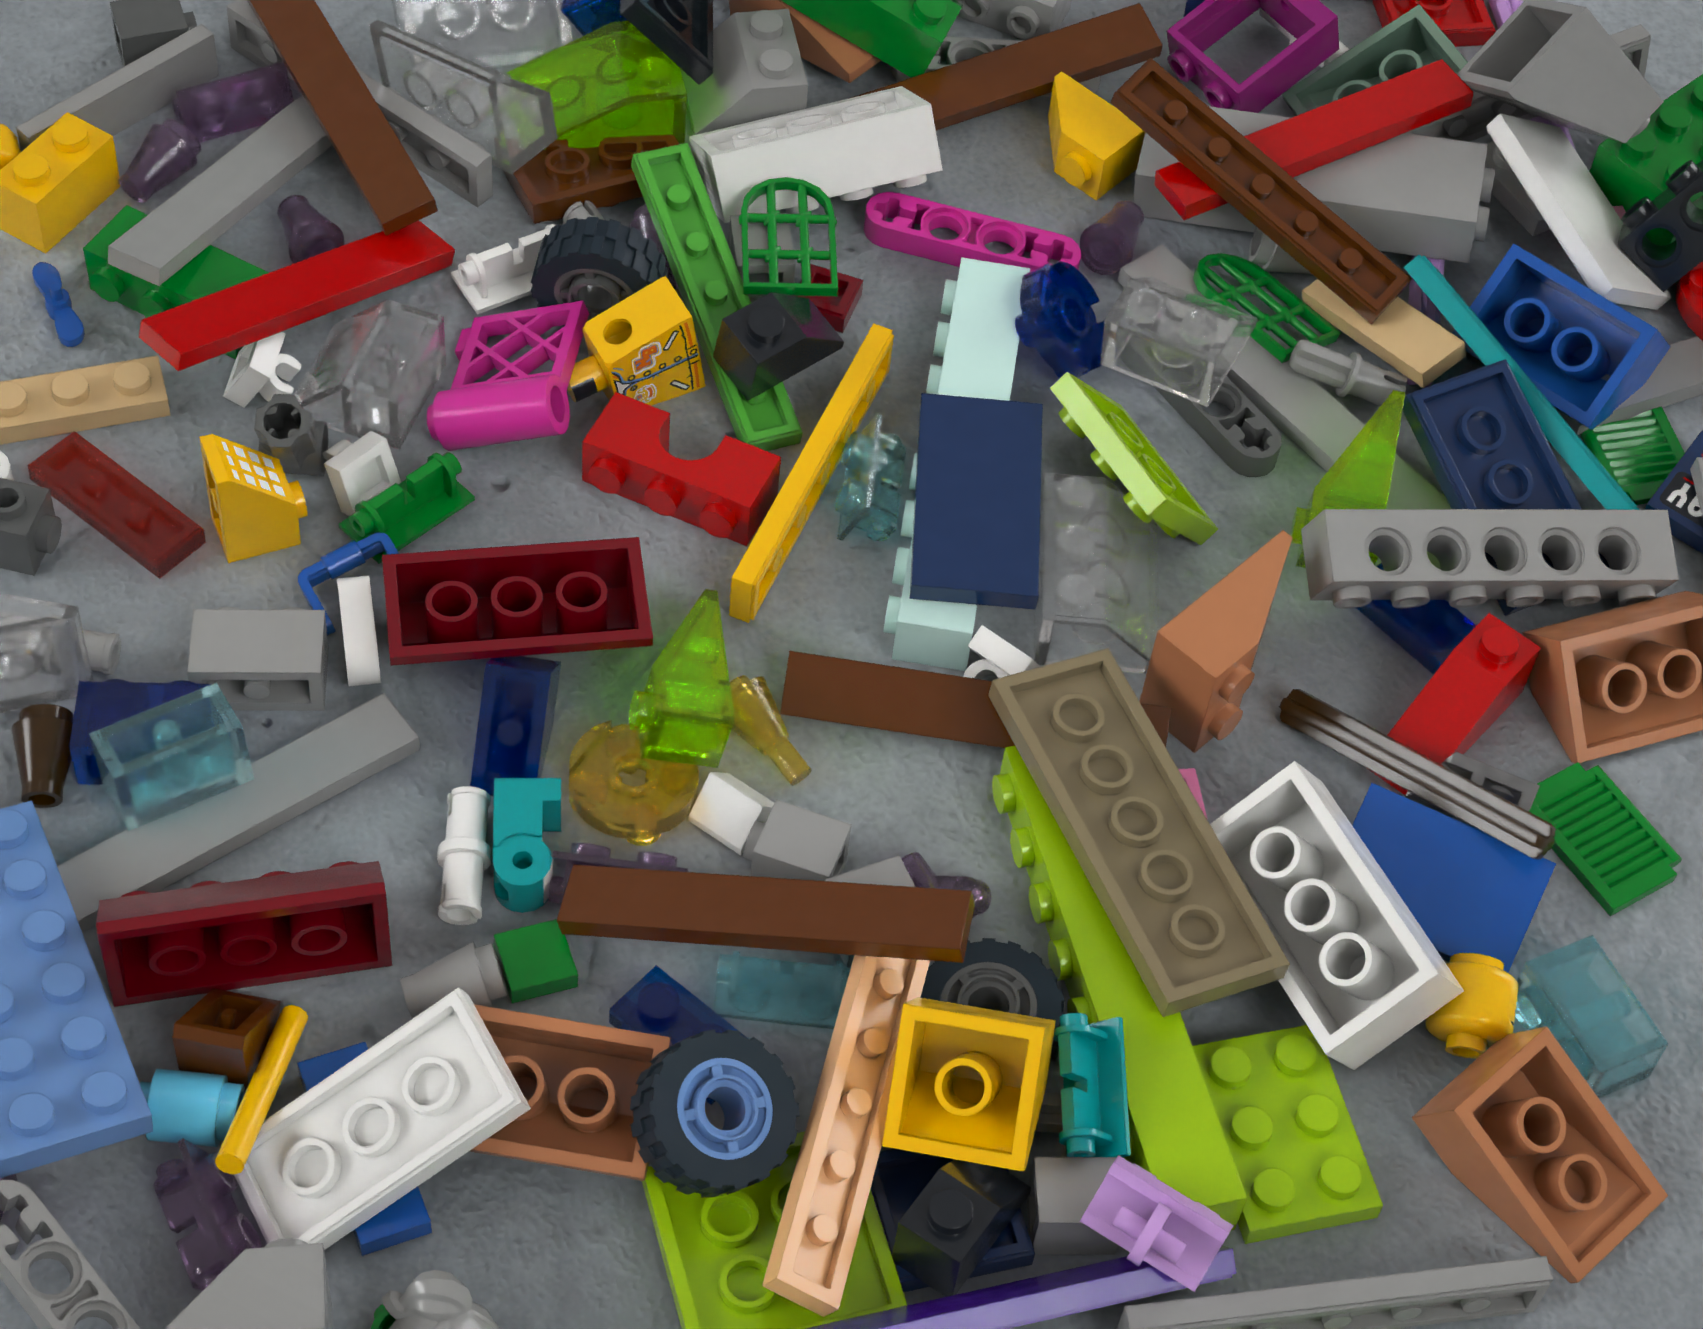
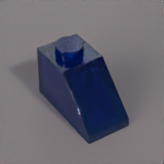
M513 656L491 658L486 663L470 786L485 790L490 796H494V778H541L554 722L561 669L560 661Z

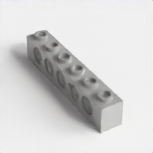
M1324 509L1301 529L1310 600H1333L1334 607L1343 609L1365 606L1372 600H1391L1392 606L1396 608L1417 607L1428 603L1430 600H1449L1451 607L1466 608L1481 605L1487 599H1506L1507 606L1509 607L1532 606L1543 602L1544 599H1563V605L1567 607L1587 606L1597 603L1601 599H1619V605L1627 606L1657 598V593L1679 580L1668 510ZM1369 552L1379 557L1384 570L1379 569L1372 563ZM1427 552L1437 558L1441 570L1430 562ZM1485 552L1493 557L1498 569L1494 568L1487 561ZM1542 553L1550 558L1554 569L1545 562ZM1599 553L1607 560L1609 567L1601 561Z

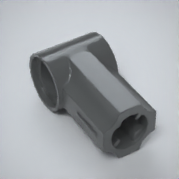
M274 394L266 405L256 408L254 430L259 438L258 451L278 458L285 474L324 476L326 471L324 463L327 460L324 459L323 452L328 450L329 443L327 422L314 421L311 413L300 406L295 395Z

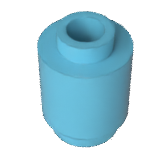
M157 1068L152 1082H140L152 1114L153 1132L147 1133L146 1138L148 1141L218 1147L220 1141H224L245 1094L244 1084L228 1083L227 1075Z

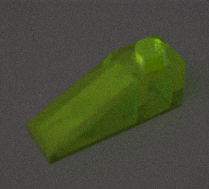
M1392 391L1316 485L1307 508L1296 507L1290 536L1293 537L1291 543L1299 544L1296 566L1306 568L1301 529L1324 509L1387 508L1405 392ZM1369 552V557L1372 563L1375 565L1378 560V556H1376L1372 552Z
M705 589L652 665L644 691L636 690L632 696L629 711V727L631 730H638L641 758L718 768L735 719L718 591Z

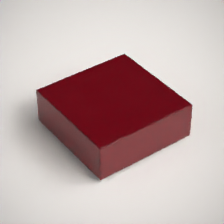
M810 264L811 283L831 284L829 269ZM837 272V296L798 297L810 298L834 330L843 333L862 295L864 280Z

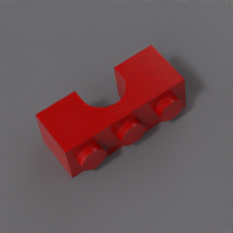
M615 392L582 441V481L594 485L602 492L617 494L647 506L660 515L672 516L702 528L715 537L727 538L747 546L778 495L781 456L725 435L718 448L705 458L698 460L677 458L669 454L670 413Z

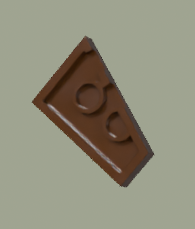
M672 134L607 137L600 142L598 147L593 148L568 147V141L564 139L546 140L547 150L516 151L515 142L495 143L498 165L531 220L536 224L562 219L567 209L581 201L583 207L585 200L592 202L596 208L612 207L620 202L643 197L631 167L633 154L678 145L679 142Z

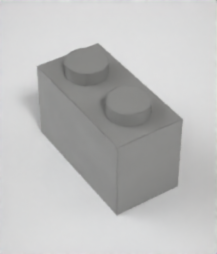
M235 607L193 609L187 668L193 710L325 711L329 651L325 610H306L298 607H288L282 610L239 609Z

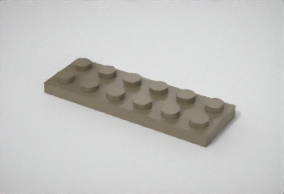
M1109 648L992 680L988 696L1162 1017L1284 978L1290 965L1287 957Z

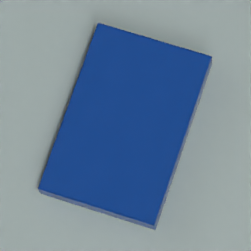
M1371 783L1352 826L1442 959L1450 962V957L1454 954H1483L1501 960L1504 963V971L1509 972L1556 863L1545 858L1532 859L1477 828Z

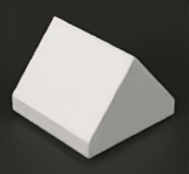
M710 772L689 814L688 821L739 855H742L754 822L757 820L766 823L774 802L730 773Z

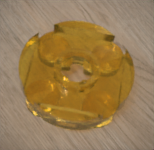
M633 717V724H621L612 727V720L600 723L587 731L578 740L569 758V803L572 809L594 829L609 836L625 838L629 843L636 846L653 844L660 838L661 833L677 827L690 814L698 797L699 770L694 760V750L689 740L673 726L654 718ZM638 769L646 772L645 784L640 786L623 784L622 778L618 775L621 772L632 775Z

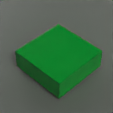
M557 919L494 934V949L512 1004L578 987V972L566 936L561 933Z

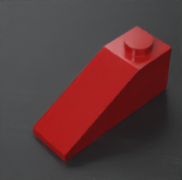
M1488 613L1453 649L1387 736L1439 764L1455 752L1464 754L1523 692L1541 647L1491 613ZM1371 771L1400 793L1406 795V789Z

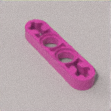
M896 192L878 193L871 197L866 204L864 233L867 239L880 247L960 267L961 257L1030 268L1028 285L1049 290L1066 289L1077 279L1081 249L1072 238L1063 234ZM887 218H893V222H887L886 220ZM915 223L920 224V230L914 229ZM936 228H949L959 236L952 240H941L934 237L930 231ZM995 241L1003 242L1011 246L1013 251L1007 254H996L988 250L985 245ZM1024 251L1030 252V258L1024 257ZM1051 259L1059 261L1058 264H1052L1049 262Z

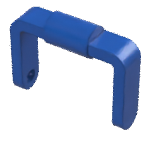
M378 532L358 542L353 540L320 557L321 561L303 569L298 575V583L311 609L325 610L312 587L330 578L333 580L366 563L365 560L381 552H385L386 555L399 554L390 537L385 533ZM325 611L328 636L336 632V630Z

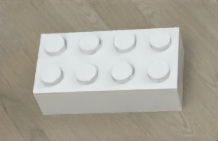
M1293 761L1210 824L1290 963L1284 978L1278 981L1327 1056L1355 1070L1464 992L1324 783L1296 761Z

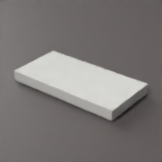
M1502 113L1497 115L1486 126L1489 135L1589 289L1616 304L1658 310L1672 298L1668 290L1662 292L1618 245L1621 228L1624 223L1560 127Z
M458 987L264 1120L243 1171L239 1174H234L267 1244L278 1239L292 1238L303 1240L308 1244L323 1243L325 1250L531 1108L470 996Z

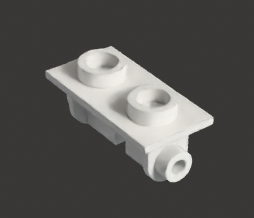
M554 224L547 225L544 230L519 238L518 248L512 249L509 243H505L478 254L470 253L466 256V262L460 263L458 270L451 272V277L477 315L532 294L531 279L541 242L545 234H550L551 228L555 226Z

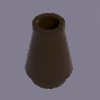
M54 704L27 706L20 711L19 721L12 725V735L22 785L21 801L23 803L33 801L36 808H51L63 802V788L80 733L79 727L73 723V713L65 707Z

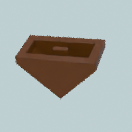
M213 988L174 1023L172 1039L179 1071L227 1075L228 1083L244 1084L246 1091L276 1024L281 1001Z

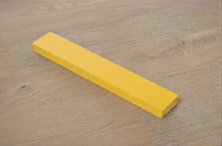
M874 323L731 578L729 616L747 623L750 620H754L890 371L894 339L893 330Z

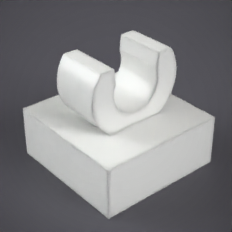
M284 332L276 333L242 347L238 352L223 397L245 408L258 392L268 402L274 394L291 395L294 388L277 377L279 376L283 380L290 382L302 366L294 357L280 353L286 335Z
M373 431L368 432L354 443L343 439L323 452L324 459L327 460L324 465L340 510L348 516L355 513V505L360 501L368 502L395 483H401L387 439Z
M981 625L968 644V647L982 660L972 663L966 669L963 677L982 680L988 675H996L998 678H1002L1040 666L1031 657Z

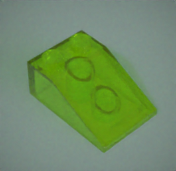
M629 21L609 23L502 75V86L517 151L547 150L546 140L567 139L568 147L572 148L598 147L600 142L607 137L672 134L679 144L685 143L687 92L680 67Z

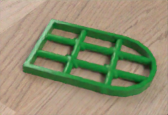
M789 177L774 178L755 185L745 195L741 214L738 218L741 225L743 294L767 295L772 292L792 296H837L838 275L835 237L837 219L834 216V209L830 198L819 187L801 179ZM785 189L798 191L799 214H780V211L776 210L775 191ZM766 194L767 213H748L749 206L759 196ZM807 195L817 200L824 208L826 215H812V212L808 211ZM748 222L763 223L765 227L767 226L768 249H748ZM777 223H796L795 226L799 227L800 250H781V246H777ZM808 224H828L829 251H814L813 247H809ZM749 258L765 259L766 263L769 262V282H749ZM778 259H795L798 264L801 263L802 283H779ZM810 260H830L831 284L811 283Z
M1223 253L1209 254L1199 260L1193 276L1197 290L1213 306L1281 363L1290 360L1291 353L1298 341L1276 323L1282 321L1286 324L1289 323L1310 342L1322 347L1336 342L1341 332L1272 275L1253 262L1235 255ZM1209 267H1222L1242 285L1234 287L1232 284L1229 285ZM1242 272H1244V273L1250 275L1251 277H1253V278L1256 279V280H1253V279L1250 278V277L1248 278V277H1247L1246 275H1244ZM1205 277H1207L1211 282H1213V283H1214L1217 287H1219L1223 292L1218 293V292L1207 282V280H1206ZM1265 286L1280 300H1282L1286 305H1288L1290 309H1288L1286 306L1283 307L1282 305H1280L1276 300H1274L1260 287ZM1247 292L1251 295L1254 294L1277 314L1269 316L1267 313L1264 314L1241 294ZM1228 299L1238 303L1258 321L1253 322L1232 305ZM1300 315L1323 335L1318 336L1295 316ZM1265 328L1267 331L1274 333L1290 348L1285 349L1262 329Z

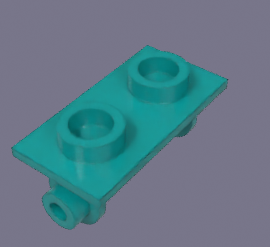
M1064 1014L1060 1016V1027L1054 1030V1040L1058 1042L1060 1076L1063 1077L1064 1089H1061L1063 1131L1058 1134L1059 1143L1066 1146L1067 1157L1130 1156L1123 1018L1115 1017L1088 1024V1016L1086 1014Z

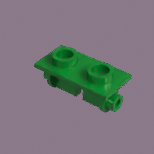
M446 452L443 455L433 453L428 457L426 464L407 475L406 480L400 484L395 483L368 502L362 500L355 505V513L340 522L339 528L355 542L374 533H385L390 537L397 551H400L473 502L475 496L456 480V476L462 472L458 459L450 452ZM381 552L371 558L380 564L382 563V555L386 554Z

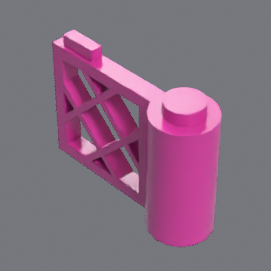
M584 301L475 317L471 328L462 329L454 352L460 362L451 389L437 392L433 404L427 409V426L432 438L436 441L439 440L444 449L453 451L566 433L570 420L567 389L583 338L582 328L589 317ZM565 325L547 339L540 337L552 327ZM510 334L493 347L489 348L486 346L489 337ZM526 345H530L533 348L513 363L506 360ZM549 359L554 362L552 371L528 375ZM493 368L500 371L487 381L474 383Z

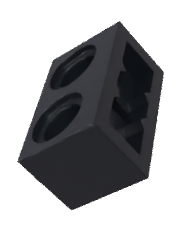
M1692 160L1684 163L1667 179L1665 184L1668 188L1653 201L1647 196L1643 197L1630 207L1621 218L1624 224L1621 228L1618 245L1662 292L1703 261V210L1694 206L1690 200L1694 194L1703 192V160L1697 165ZM1655 228H1664L1673 233L1676 240L1668 245H1656L1647 238L1646 233Z

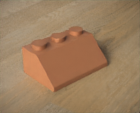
M1682 591L1522 632L1523 636L1541 647L1529 676L1531 693L1571 762L1582 763L1703 730V594Z
M474 1004L531 1109L471 1149L470 1152L645 1181L649 1162L644 1163L638 1152L641 1149L637 1138L632 1136L630 1126L633 1123V1111L630 1110L631 1097L636 1095L639 1086L636 1082L641 1072L652 1065L650 1061L657 1054L672 1046L671 1037Z

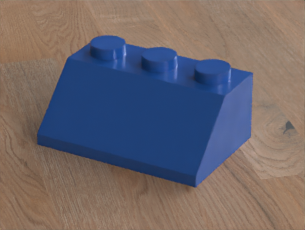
M1514 243L1470 306L1553 407L1590 430L1611 416L1618 406L1647 382L1670 349V345L1658 329ZM1454 329L1452 334H1454L1455 336L1464 341V339ZM1465 342L1466 353L1482 362ZM1606 374L1610 376L1608 381L1601 378Z

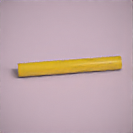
M288 1005L282 1009L215 1159L216 1166L224 1173L233 1175L241 1173L248 1160L308 1021L307 1013L298 1006Z

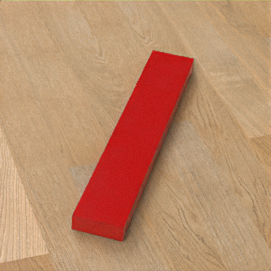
M1440 59L1244 137L1291 177H1295L1471 107L1474 92L1443 59ZM1180 161L1156 170V188L1183 220L1228 203Z
M418 220L387 236L383 231L142 319L139 338L177 371H181L450 267L453 263L455 249Z

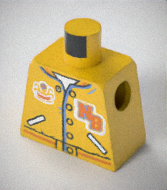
M666 276L657 279L585 323L582 330L589 357L575 363L567 391L575 403L603 390L609 401L614 393L617 392L653 406L706 386L693 317Z

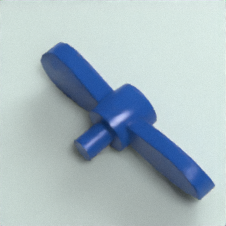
M39 262L32 270L34 283L45 297L47 313L55 321L57 336L61 344L67 347H75L84 339L83 323L72 310V301L69 293L62 287L58 270L49 263Z

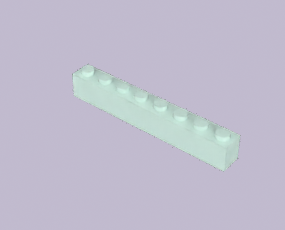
M961 257L958 280L946 279L941 314L951 315L950 323L938 321L933 356L944 359L942 366L933 364L930 366L926 389L927 394L1010 401L1030 268ZM916 453L914 455L910 478V490H915L917 464ZM906 500L901 536L910 537L913 540L915 501ZM911 540L910 549L898 547L892 584L903 585L901 597L889 595L883 632L895 634L892 659L966 671L970 652L968 644L972 640L977 605L909 599L912 559Z

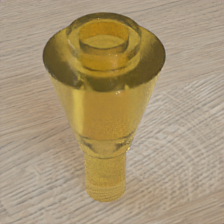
M746 675L739 676L719 691L716 696L719 704L713 712L715 719L764 756L768 755L791 786L800 783L811 773L812 769L788 740V731L763 676L749 679Z

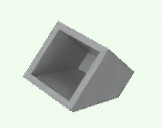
M1525 0L1457 74L1475 92L1564 127L1626 143L1630 138L1640 134L1648 126L1650 116L1664 102L1587 7L1553 0Z

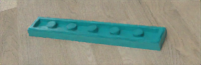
M1419 254L1403 267L1485 366L1504 359L1507 360L1546 439L1606 510H1640L1426 256Z

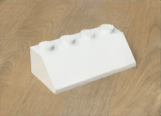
M902 86L689 136L691 150L714 211L724 223L730 222V215H740L745 195L755 185L768 179L789 177L805 180L819 187L829 198L840 196V200L852 201L872 195V187L893 183L894 187L897 188L912 187L926 182V174L943 170L931 103ZM786 189L775 191L776 210L786 209L788 214H799L798 191ZM766 194L759 196L749 206L748 213H767ZM807 195L808 211L817 209L819 207L817 200Z

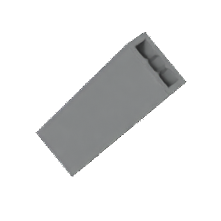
M1210 107L1243 136L1291 118ZM1145 133L1135 174L1133 216L1254 233L1256 226L1229 203L1183 220L1155 186L1156 170L1179 161ZM1404 133L1293 178L1379 251L1414 256L1420 254L1428 258L1469 263L1473 240L1482 242L1485 240L1490 208L1479 206V202L1490 203L1495 169L1485 168L1488 144Z

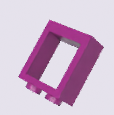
M1205 0L1166 30L1170 54L1167 60L1172 71L1179 79L1184 82L1191 80L1203 91L1211 107L1259 113L1339 50L1338 16L1319 0ZM1261 8L1297 40L1242 83L1238 84L1203 52Z

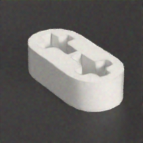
M369 576L338 578L337 585L348 687L381 683Z

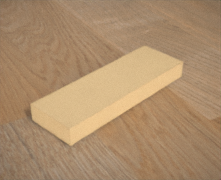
M1315 280L1302 290L1303 302L1322 318L1422 388H1425L1466 357V347L1463 340L1399 297L1370 324L1320 280Z

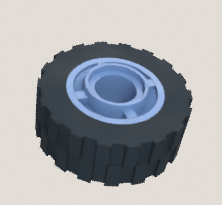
M715 1029L702 1031L660 1052L650 1061L652 1065L641 1072L636 1082L639 1085L636 1095L631 1097L630 1110L633 1111V1123L630 1126L633 1138L636 1137L641 1150L638 1152L644 1163L649 1162L656 1171L654 1175L663 1183L670 1182L677 1186V1191L687 1195L695 1192L700 1193L701 1197H716L724 1193L728 1195L759 1183L771 1175L769 1171L782 1165L788 1157L786 1151L789 1145L795 1143L798 1132L795 1129L796 1118L800 1114L799 1103H796L793 1090L796 1088L792 1077L786 1075L782 1068L784 1063L776 1053H769L763 1047L765 1044L754 1037L748 1039L740 1036L741 1032L729 1029L722 1033H716ZM707 1097L715 1100L723 1110L725 1120L722 1130L714 1127L706 1116L705 1102Z

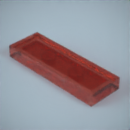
M75 431L27 465L30 480L40 487L50 489L51 496L159 579L206 543L204 529Z

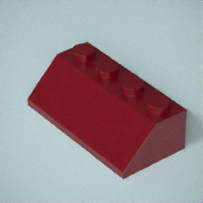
M639 537L382 555L390 666L653 646V633Z
M345 861L325 869L296 873L274 871L254 879L225 883L203 881L192 885L190 888L155 893L133 891L119 898L99 900L96 920L97 936L114 1007L206 994L213 988L227 991L392 966L386 889L379 861L367 863Z

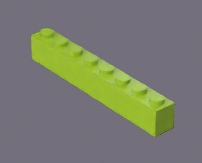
M1016 746L1005 747L1000 774L994 775L992 778L994 802L1000 814L1008 813L1013 828L1010 833L1013 859L1018 868L1026 867L1031 881L1029 886V903L1033 918L1037 924L1045 923L1050 937L1048 942L1050 968L1057 976V981H1065L1070 996L1067 1002V1014H1086L1088 1016V1024L1115 1017L1123 1018L1131 1155L1122 1158L1132 1164L1139 1165L1176 1191L1216 1212L1222 1219L1234 1225L1231 1231L1235 1230L1247 1196L1181 1013L1178 1012L1162 1017Z

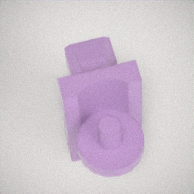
M1119 1155L1113 1162L1080 1220L1081 1223L1129 1251L1127 1260L1137 1266H1140L1142 1261H1145L1194 1292L1234 1226L1222 1219L1216 1212L1199 1202L1191 1200L1158 1180L1152 1173L1135 1163L1132 1164Z

